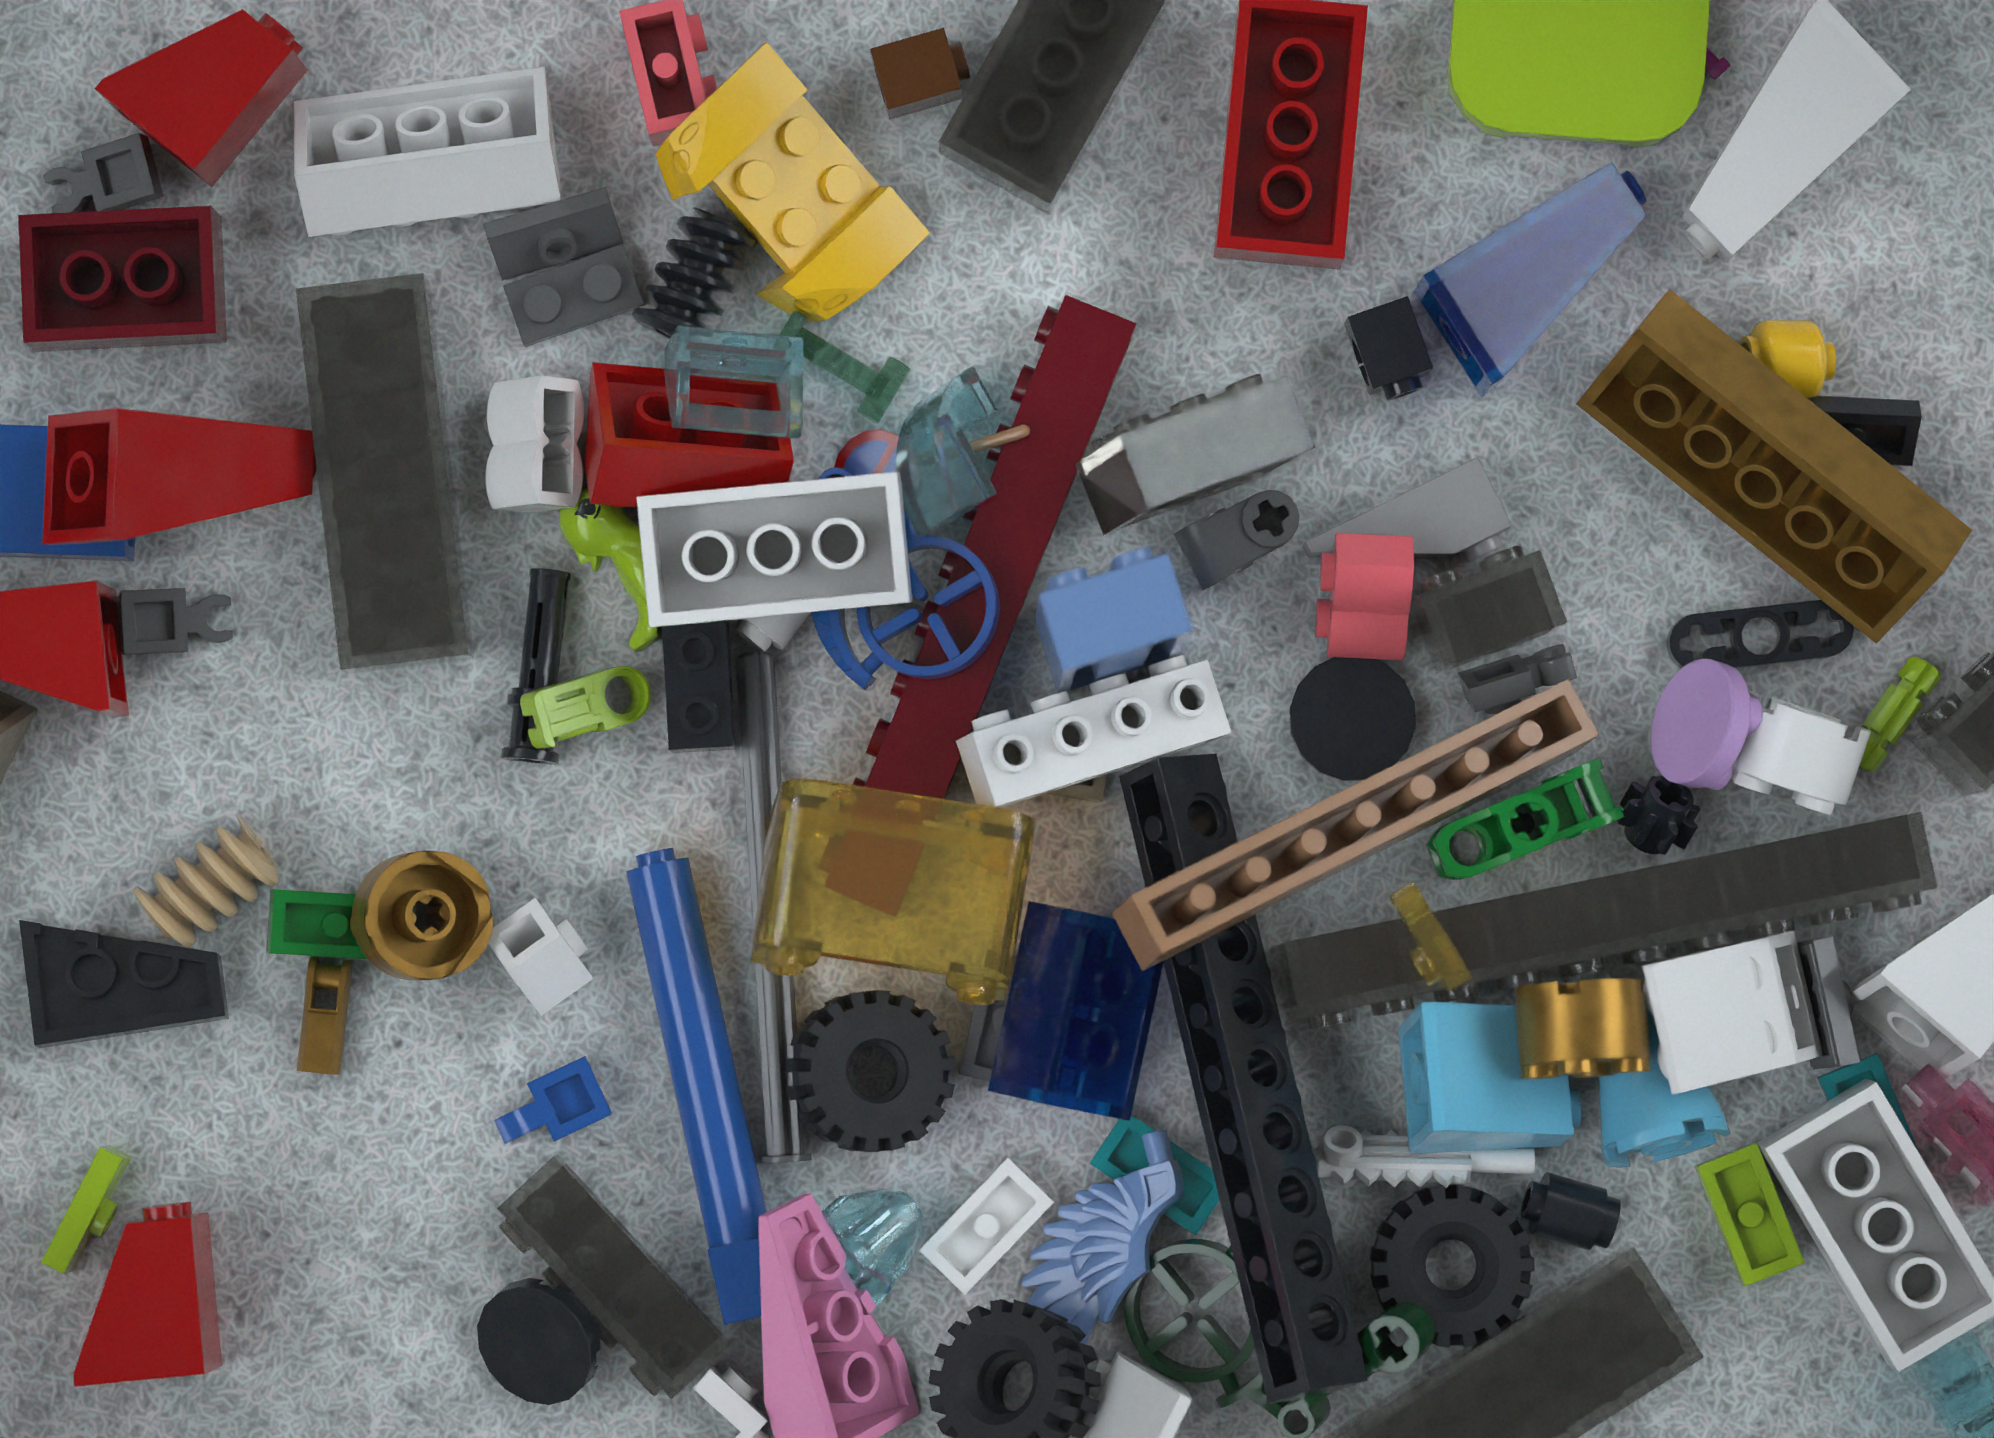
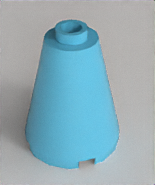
M1648 1008L1650 1071L1599 1077L1601 1147L1605 1164L1608 1167H1631L1628 1154L1642 1152L1643 1156H1654L1653 1162L1686 1155L1717 1143L1715 1134L1725 1137L1730 1134L1727 1119L1709 1086L1677 1094L1671 1093L1669 1079L1663 1075L1659 1066L1658 1047L1660 1040L1654 1015L1649 1012Z

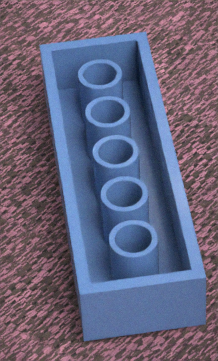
M1150 546L1112 558L1109 572L1089 578L1086 567H1081L1047 579L1046 592L1038 594L1035 624L1057 693L1071 691L1118 674L1131 672L1180 656L1193 629L1168 553L1153 557Z

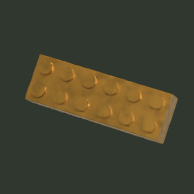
M1670 288L1576 403V405L1876 644L1940 578L1972 532L1970 527Z

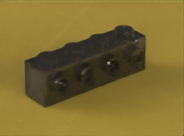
M559 1154L553 1156L497 1208L506 1218L499 1225L502 1232L522 1253L525 1254L533 1248L549 1265L542 1273L545 1279L554 1289L559 1285L572 1292L593 1313L591 1316L599 1331L600 1339L610 1349L619 1342L636 1360L629 1367V1370L653 1396H656L663 1390L672 1399L731 1344Z

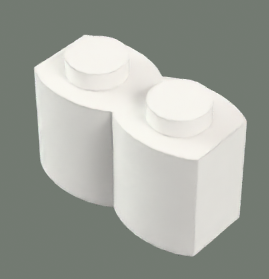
M540 375L494 383L487 405L488 431L494 446L488 457L485 475L487 496L492 509L531 513L573 508L576 506L583 481L582 461L576 443L580 437L584 421V401L578 380Z

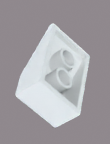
M1116 1352L1111 1364L1100 1359L1094 1371L1101 1373V1387H1090L1089 1397L1099 1400L1096 1414L1086 1412L1082 1423L1090 1427L1084 1438H1173L1192 1401L1186 1386L1119 1352Z

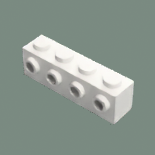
M1180 655L1148 666L1150 678L1129 684L1126 673H1122L1089 684L1092 696L1070 702L1067 691L1031 702L1034 714L1011 720L1009 711L1006 709L971 721L974 732L957 740L956 743L979 814L1205 744L1232 733L1208 660L1187 666L1184 655Z

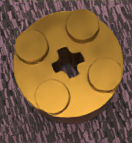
M417 851L396 855L375 866L361 882L353 901L350 929L365 957L379 970L392 977L413 981L449 977L471 966L483 953L490 940L493 930V915H491L489 891L480 873L472 865L456 855L438 851ZM428 903L430 907L427 910L426 916L433 923L431 927L416 928L414 924L417 917L412 912L414 905Z
M1593 979L1579 980V983L1558 984V982H1549L1516 987L1515 1004L1521 1079L1558 1078L1560 1075H1574V1078L1613 1076V1074L1649 1072L1650 1044L1645 992H1643L1644 980Z

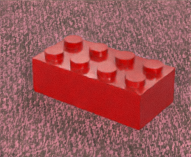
M1316 0L1238 1L1213 258L1340 270L1345 259L1368 5Z

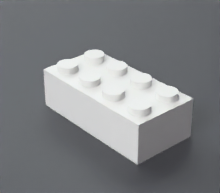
M899 472L637 497L649 627L912 602Z
M1869 1079L1860 1081L1757 1143L1760 1152L1886 1363L1898 1372L1902 1371L1994 1316V1278L1877 1082Z

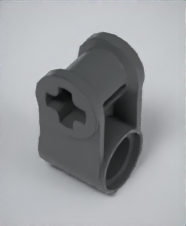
M1265 490L1226 510L1222 508L1174 533V536L1202 590H1205L1217 584V582L1250 567L1256 559L1286 544L1292 539L1298 529L1300 515L1297 505L1290 496L1277 490ZM1267 502L1273 510L1283 507L1287 512L1288 517L1280 523L1283 532L1281 535L1273 537L1268 529L1257 532L1252 522L1256 521L1260 516L1257 506L1261 503Z

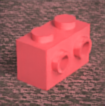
M662 0L619 11L648 135L653 147L662 145L666 138L717 89L714 75L702 77L696 53L708 51L700 15L697 13L687 16L683 0Z

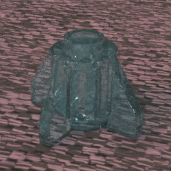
M886 1188L841 1195L822 1211L847 1255L845 1269L851 1279L855 1280L854 1284L858 1290L867 1289L876 1306L890 1294L895 1281L909 1269L917 1243L923 1237V1227L920 1222L923 1219V1215L917 1203L902 1191L893 1192Z

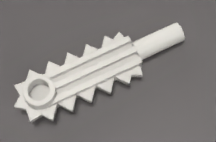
M1345 1125L1330 1128L1325 1133V1136L1316 1135V1148L1312 1150L1316 1158L1319 1178H1322L1323 1182L1328 1186L1337 1189L1349 1188L1358 1180H1362L1368 1187L1374 1181H1388L1394 1187L1400 1181H1413L1419 1187L1426 1182H1439L1447 1188L1452 1182L1462 1186L1470 1183L1471 1173L1534 1174L1535 1169L1534 1148L1409 1154L1408 1136H1399L1392 1130L1386 1135H1372L1365 1129L1360 1134L1356 1129Z

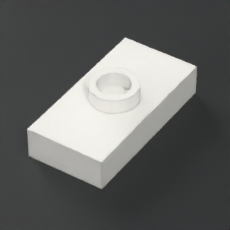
M1007 1157L924 1243L919 1251L966 1295L1054 1201Z

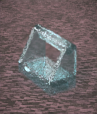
M677 326L665 347L664 375L673 428L793 439L800 438L803 426V338ZM690 375L776 383L781 412L689 403Z

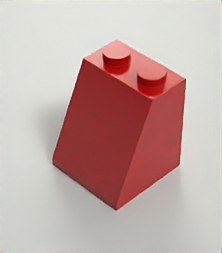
M242 9L103 78L94 89L117 112L210 187H213L308 70L298 57L303 48L294 40L295 36L267 13H264L257 21Z
M87 581L0 591V680L114 717L129 716L116 590L98 581Z
M191 1202L153 1205L152 1207L142 1208L143 1219L125 1224L73 1373L74 1387L201 1375L222 1366L209 1213L192 1214Z

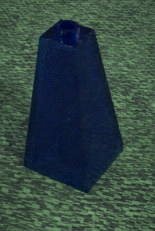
M1610 162L1422 276L1414 293L1481 398L1491 393L1645 218L1646 214L1641 208L1647 202L1645 194L1628 170L1620 174L1613 162Z

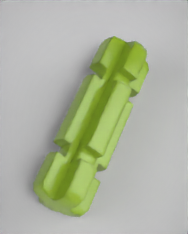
M1914 656L1909 658L1897 674V677L1901 680L1899 684L1895 686L1891 683L1863 723V727L1871 731L1859 766L1863 771L1874 773L1878 770L1889 754L1885 750L1886 746L1889 743L1895 746L1922 707L1923 703L1919 700L1921 696L1925 694L1929 697L1939 683L1941 673L1926 660Z

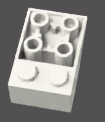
M1794 930L1726 944L1643 966L1646 979L1643 985L1646 1006L1649 1012L1654 1015L1660 1040L1658 1062L1663 1075L1669 1079L1672 1094L1794 1065L1823 1056Z

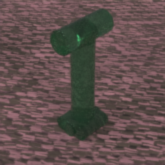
M793 311L774 342L772 350L785 357L791 349L865 393L866 396L858 407L857 412L878 424L911 369L901 361L889 356L881 371L877 372L804 328L807 317L797 311Z

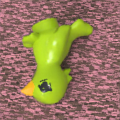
M588 486L582 487L576 506L560 509L559 511L561 532L567 543L574 549L581 565L590 562L592 570L597 572L602 564V557L612 559L622 585L637 607L638 621L630 636L628 646L634 652L644 651L662 639V626L649 627L639 524L628 516L624 507L618 508L610 505L590 504Z

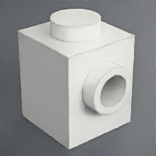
M536 898L493 927L488 944L508 974L541 1016L594 979L579 958L589 949L567 918L556 926Z

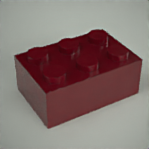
M212 206L18 215L23 343L36 352L227 343L222 216Z

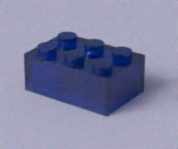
M1028 901L988 1091L1046 1105L1130 1121L1162 974L1163 961L1142 971L1116 920L1113 918Z

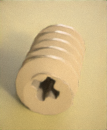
M238 813L236 815L241 834L236 836L224 827H218L216 833L221 847L219 850L215 851L199 841L195 844L200 861L198 865L194 866L180 856L174 859L179 879L173 881L157 871L153 874L158 894L153 897L138 886L132 890L149 918L169 940L173 938L181 945L190 948L197 942L193 923L209 933L218 927L213 908L231 918L238 912L234 893L252 903L259 897L255 878L272 888L280 882L275 861L269 850L253 828Z

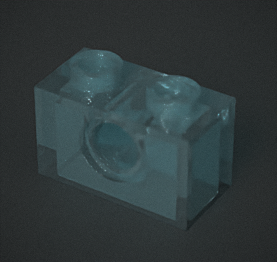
M1971 1329L1909 1367L1949 1438H1994V1368Z

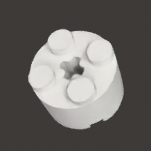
M1749 691V696L1757 698L1761 702L1762 697L1759 693ZM1772 697L1768 709L1762 708V720L1759 727L1754 733L1747 735L1743 748L1733 763V773L1731 779L1734 780L1733 783L1770 795L1773 784L1793 790L1791 798L1795 800L1796 804L1832 815L1836 803L1841 805L1847 804L1871 731L1856 725L1853 736L1845 735L1847 725L1841 724L1840 719Z

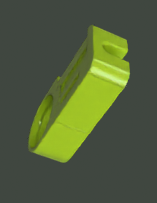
M618 666L601 669L527 692L521 696L520 705L523 716H533L535 727L528 729L531 744L537 749L556 747L555 742L587 732L607 731L639 720L649 707L651 691L647 679L640 671L630 666ZM615 677L622 679L627 684L631 694L630 704L621 714L610 709L605 699L606 687Z

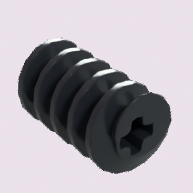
M694 207L693 209L700 215V218L682 216L677 221L678 228L689 240L670 239L666 244L667 251L678 263L659 262L654 268L656 274L667 285H647L643 291L645 297L656 308L638 307L634 309L632 316L636 322L648 330L683 347L696 351L689 343L691 337L711 339L713 335L709 328L700 320L702 314L722 316L724 312L720 305L711 297L713 291L733 293L735 287L722 274L724 269L744 271L746 264L733 251L735 246L755 248L758 242L749 233L727 220Z

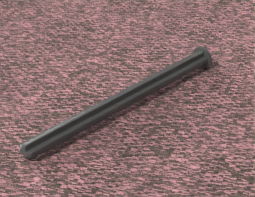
M752 652L738 656L736 664L767 1155L766 1157H760V1164L809 1161L812 1158L811 1154H805L803 1122L797 1114L801 1108L797 1100H790L787 1086L793 1085L792 1073H785L786 1059L793 1058L796 1048L790 1044L795 1032H797L775 664L772 654Z

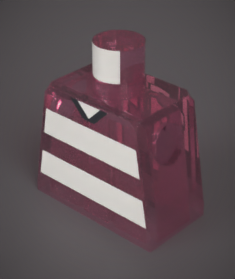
M1928 1063L1901 1089L1926 1115L1920 1122L1917 1131L1988 1207L1994 1201V1103L1969 1079L1965 1080L1955 1090ZM1956 1108H1959L1979 1128L1978 1131L1969 1136L1958 1135L1949 1125L1951 1113Z

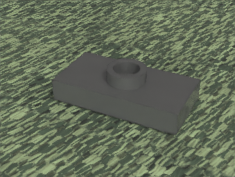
M606 187L483 223L502 281L624 244Z
M1833 936L1797 942L1823 1056L1809 1060L1811 1067L1815 1070L1859 1063L1860 1058L1850 1017L1854 1008L1853 997L1848 984L1842 980Z

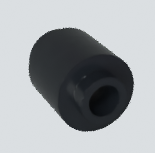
M1546 1172L1540 1183L1534 1181L1529 1183L1521 1206V1218L1529 1220L1530 1234L1585 1250H1591L1594 1245L1606 1249L1610 1245L1617 1228L1621 1202L1620 1199L1608 1196L1607 1189Z

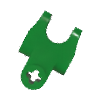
M1600 757L1543 780L1540 786L1439 827L1426 843L1438 876L1449 880L1470 878L1559 840H1570L1625 817L1621 807H1615L1600 770L1604 766ZM1574 780H1577L1580 790L1591 813V818H1588V815L1585 811L1583 803L1573 782ZM1519 813L1522 815L1528 813L1534 819V826L1528 830V834L1525 832L1517 833L1513 829L1512 821L1518 818L1517 814ZM1457 831L1470 833L1478 842V857L1470 866L1459 864L1450 854V840Z

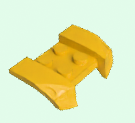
M765 42L666 138L655 153V156L673 200L681 196L698 193L706 185H709L784 271V273L756 293L757 296L804 322L824 321L833 317L877 286L930 232L891 186H880L805 99L803 95L808 91L807 88L771 46Z

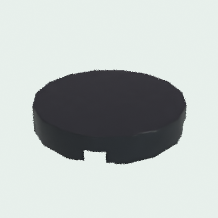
M1334 657L1315 666L1297 685L1289 708L1290 735L1300 756L1317 772L1341 781L1365 780L1395 765L1408 751L1416 729L1415 701L1405 680L1389 665L1376 659Z
M526 1278L509 1283L483 1307L477 1324L479 1351L488 1371L510 1393L526 1402L544 1405L567 1401L595 1376L598 1365L595 1366L597 1362L596 1353L601 1350L600 1334L589 1310L572 1292L559 1285L553 1289L548 1285L540 1284L543 1281L540 1279Z

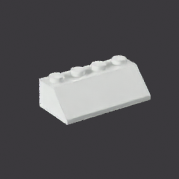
M545 67L294 101V176L308 237L327 234L339 236L356 230L392 225L405 227L421 221L450 217L470 218L480 213L515 208L533 209L544 204L560 201L559 166Z

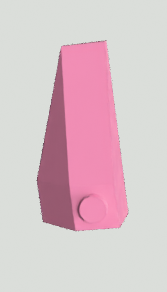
M801 1194L758 1216L764 1403L774 1438H878L918 1416L920 1411L905 1355L895 1337H885L871 1312L875 1309L876 1304L867 1289L858 1290L845 1269L847 1255L812 1194Z

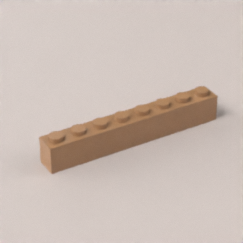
M1566 679L1131 895L1112 912V915L1143 971L1574 755L1599 736V733L1569 679Z

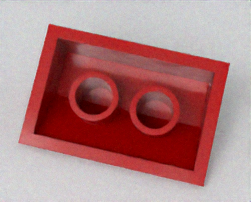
M592 362L585 448V469L590 504L610 505L618 508L637 507V497L789 482L794 457L780 379Z

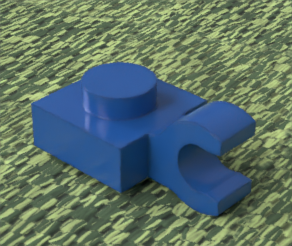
M586 1056L527 1083L535 1101L495 1119L494 1122L504 1143L517 1139L544 1125L547 1126L555 1142L612 1115V1112Z

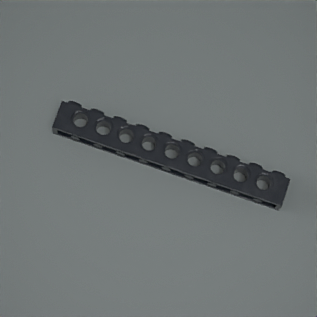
M1217 753L1160 757L1119 776L1145 888L1238 843ZM1255 914L1163 960L1264 1389L1268 1404L1332 1393L1366 1382L1368 1378L1348 1300L1347 1286L1343 1279L1334 1242L1332 1225L1319 1180L1316 1158L1312 1151L1305 1122L1301 1096L1291 1064L1286 1034L1276 1002L1271 972L1267 964Z

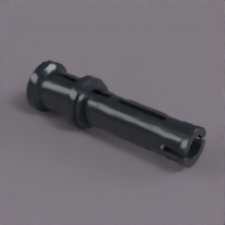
M531 568L529 571V576L531 577L523 635L519 687L512 688L511 694H508L507 704L513 708L509 746L502 748L501 758L511 761L556 765L559 764V754L554 751V747L537 749L531 744L528 729L534 728L535 723L533 716H523L520 699L527 692L558 683L568 582L571 579V573L553 569Z

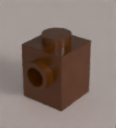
M944 27L870 49L871 60L889 120L962 99L960 81L971 78L961 42L949 44Z

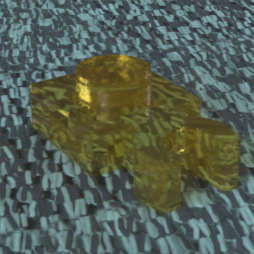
M1410 882L1390 894L1391 902L1407 925L1413 940L1418 946L1409 955L1427 985L1430 987L1439 981L1444 991H1451L1473 978L1440 922L1435 919L1416 884Z

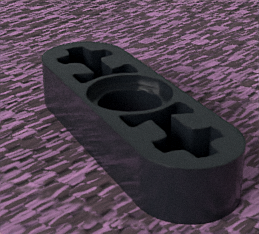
M1822 600L1691 614L1680 619L1672 626L1667 636L1666 645L1669 657L1673 663L1682 668L1694 661L1692 651H1681L1679 645L1680 639L1690 635L1691 625H1698L1703 636H1714L1725 633L1720 621L1731 620L1730 644L1737 658L1725 659L1726 646H1718L1705 650L1703 659H1711L1734 668L1832 657L1842 652L1849 645L1853 637L1854 626ZM1818 611L1826 612L1828 621L1839 623L1840 633L1830 637V647H1821L1820 640L1816 636L1799 637L1795 641L1800 651L1788 652L1790 628L1783 614H1795L1793 627L1816 622ZM1753 618L1766 619L1776 629L1777 642L1773 650L1768 654H1754L1743 644V627Z

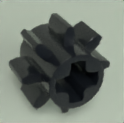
M1651 776L1646 787L1634 781L1630 784L1619 803L1623 808L1625 817L1618 819L1617 822L1619 825L1625 826V836L1635 848L1648 854L1666 855L1672 843L1682 849L1687 847L1698 828L1694 820L1701 809L1693 804L1694 798L1687 786L1671 782L1663 776Z

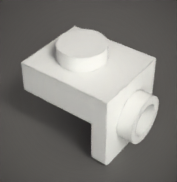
M712 1366L693 1389L740 1431L734 1438H770L761 1429L769 1420V1417L752 1401L758 1390L732 1366H729L723 1374L715 1366Z

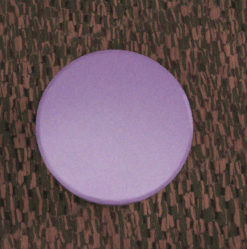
M1697 659L1682 667L1666 685L1653 715L1650 743L1655 766L1667 780L1690 788L1706 787L1713 790H1721L1730 781L1733 773V763L1739 756L1747 735H1751L1759 727L1763 713L1760 700L1749 696L1746 682L1738 670L1715 660Z

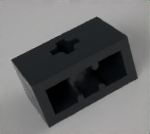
M728 620L662 626L669 751L672 753L736 750Z

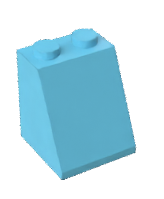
M1421 1002L1399 1026L1398 1035L1409 1154L1556 1147L1563 1145L1574 1135L1573 1128L1580 1126V1097L1577 1089H1569L1568 1075H1560L1558 1078L1521 1079L1516 1006Z

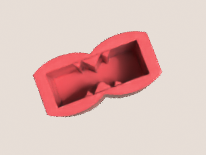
M1336 533L1333 552H1321L1319 586L1320 591H1329V599H1317L1315 637L1327 638V657L1404 660L1414 578L1413 536Z

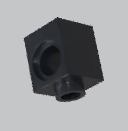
M1408 296L1347 317L1344 326L1358 365L1364 364L1359 366L1369 395L1384 390L1386 399L1389 401L1409 395L1423 388L1420 378L1429 375L1433 365Z

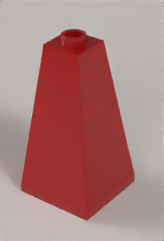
M121 408L49 415L42 544L64 545L126 540L312 495L313 478L317 469V458L314 452L315 431Z

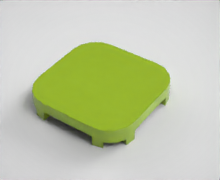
M1453 0L1448 69L1446 71L1449 96L1451 95L1462 116L1478 127L1482 133L1504 139L1506 136L1631 145V148L1655 146L1657 143L1677 133L1698 107L1705 78L1710 0Z

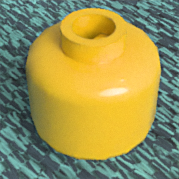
M1761 321L1753 327L1749 336H1743L1739 342L1742 347L1806 398L1818 396L1824 381L1832 380L1836 370L1835 347L1832 342H1825L1821 329L1813 321Z

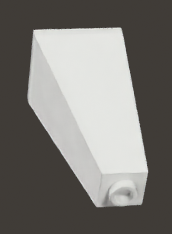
M1817 0L1796 24L1682 215V218L1690 225L1684 231L1685 236L1708 259L1717 254L1726 263L1911 90L1828 0Z
M1994 893L1850 989L1854 1003L1853 1014L1935 1084L1979 1060L1994 1042Z

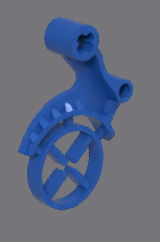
M836 467L824 471L818 479L849 477L852 475L845 469ZM922 508L904 510L908 554L924 549H940L955 553L966 559L974 567L975 571L937 592L934 595V601L939 606L946 607L983 586L986 595L984 622L974 642L962 653L942 617L934 613L929 615L928 623L949 661L935 666H914L893 658L882 647V644L918 624L922 620V613L915 608H910L873 629L871 606L856 607L861 634L872 651L861 663L855 655L847 635L845 609L811 612L818 636L830 657L851 680L864 690H867L875 682L876 678L872 674L883 663L904 675L919 679H939L954 675L966 669L980 658L990 645L998 626L1000 599L995 580L989 569L972 551L956 541L938 536H918L916 524L926 520ZM908 557L912 594L917 600L926 601L929 597L928 591Z

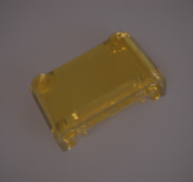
M806 778L784 781L779 787L767 822L750 963L763 964L765 969L773 974L798 976L803 973L804 968L814 966L820 956L946 975V986L957 992V999L964 1003L988 1005L994 1003L995 1000L1004 1001L1010 987L1033 849L1035 820L1022 812L856 785Z

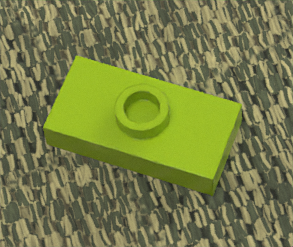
M1750 1143L1694 1166L1742 1286L1746 1287L1805 1263L1757 1143Z
M110 1145L99 1148L41 1263L62 1274L73 1272L92 1234L99 1238L104 1236L119 1208V1203L111 1200V1197L132 1158L131 1156Z

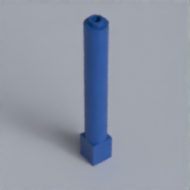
M673 848L644 853L636 856L638 868L628 870L626 874L709 1245L707 1250L724 1325L761 1317L758 1216L766 1213L767 1210L689 858L676 859Z

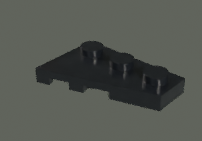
M19 920L34 1045L39 1049L229 1019L222 960L218 953L143 940L135 941L105 936L95 932L77 929L69 930Z

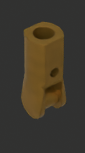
M310 956L306 974L297 1071L340 1075L352 976L351 960L344 959L342 965L319 963V957ZM316 989L338 991L336 1010L314 1008Z

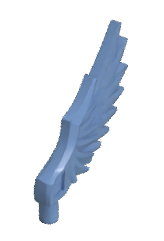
M1167 1130L1142 1135L1149 1167L1139 1169L1124 1177H1118L1114 1180V1183L1092 1184L1088 1190H1078L1075 1193V1200L1080 1203L1059 1206L1058 1216L1066 1219L1044 1224V1234L1056 1238L1048 1240L1031 1250L1030 1256L1032 1260L1047 1261L1036 1266L1021 1278L1024 1288L1039 1285L1027 1303L1045 1310L1048 1309V1311L1067 1318V1323L1078 1326L1086 1335L1081 1341L1083 1344L1087 1343L1098 1321L1102 1323L1112 1321L1127 1291L1137 1280L1150 1272L1149 1244L1151 1234L1162 1214L1184 1195L1182 1171L1178 1161L1174 1160Z

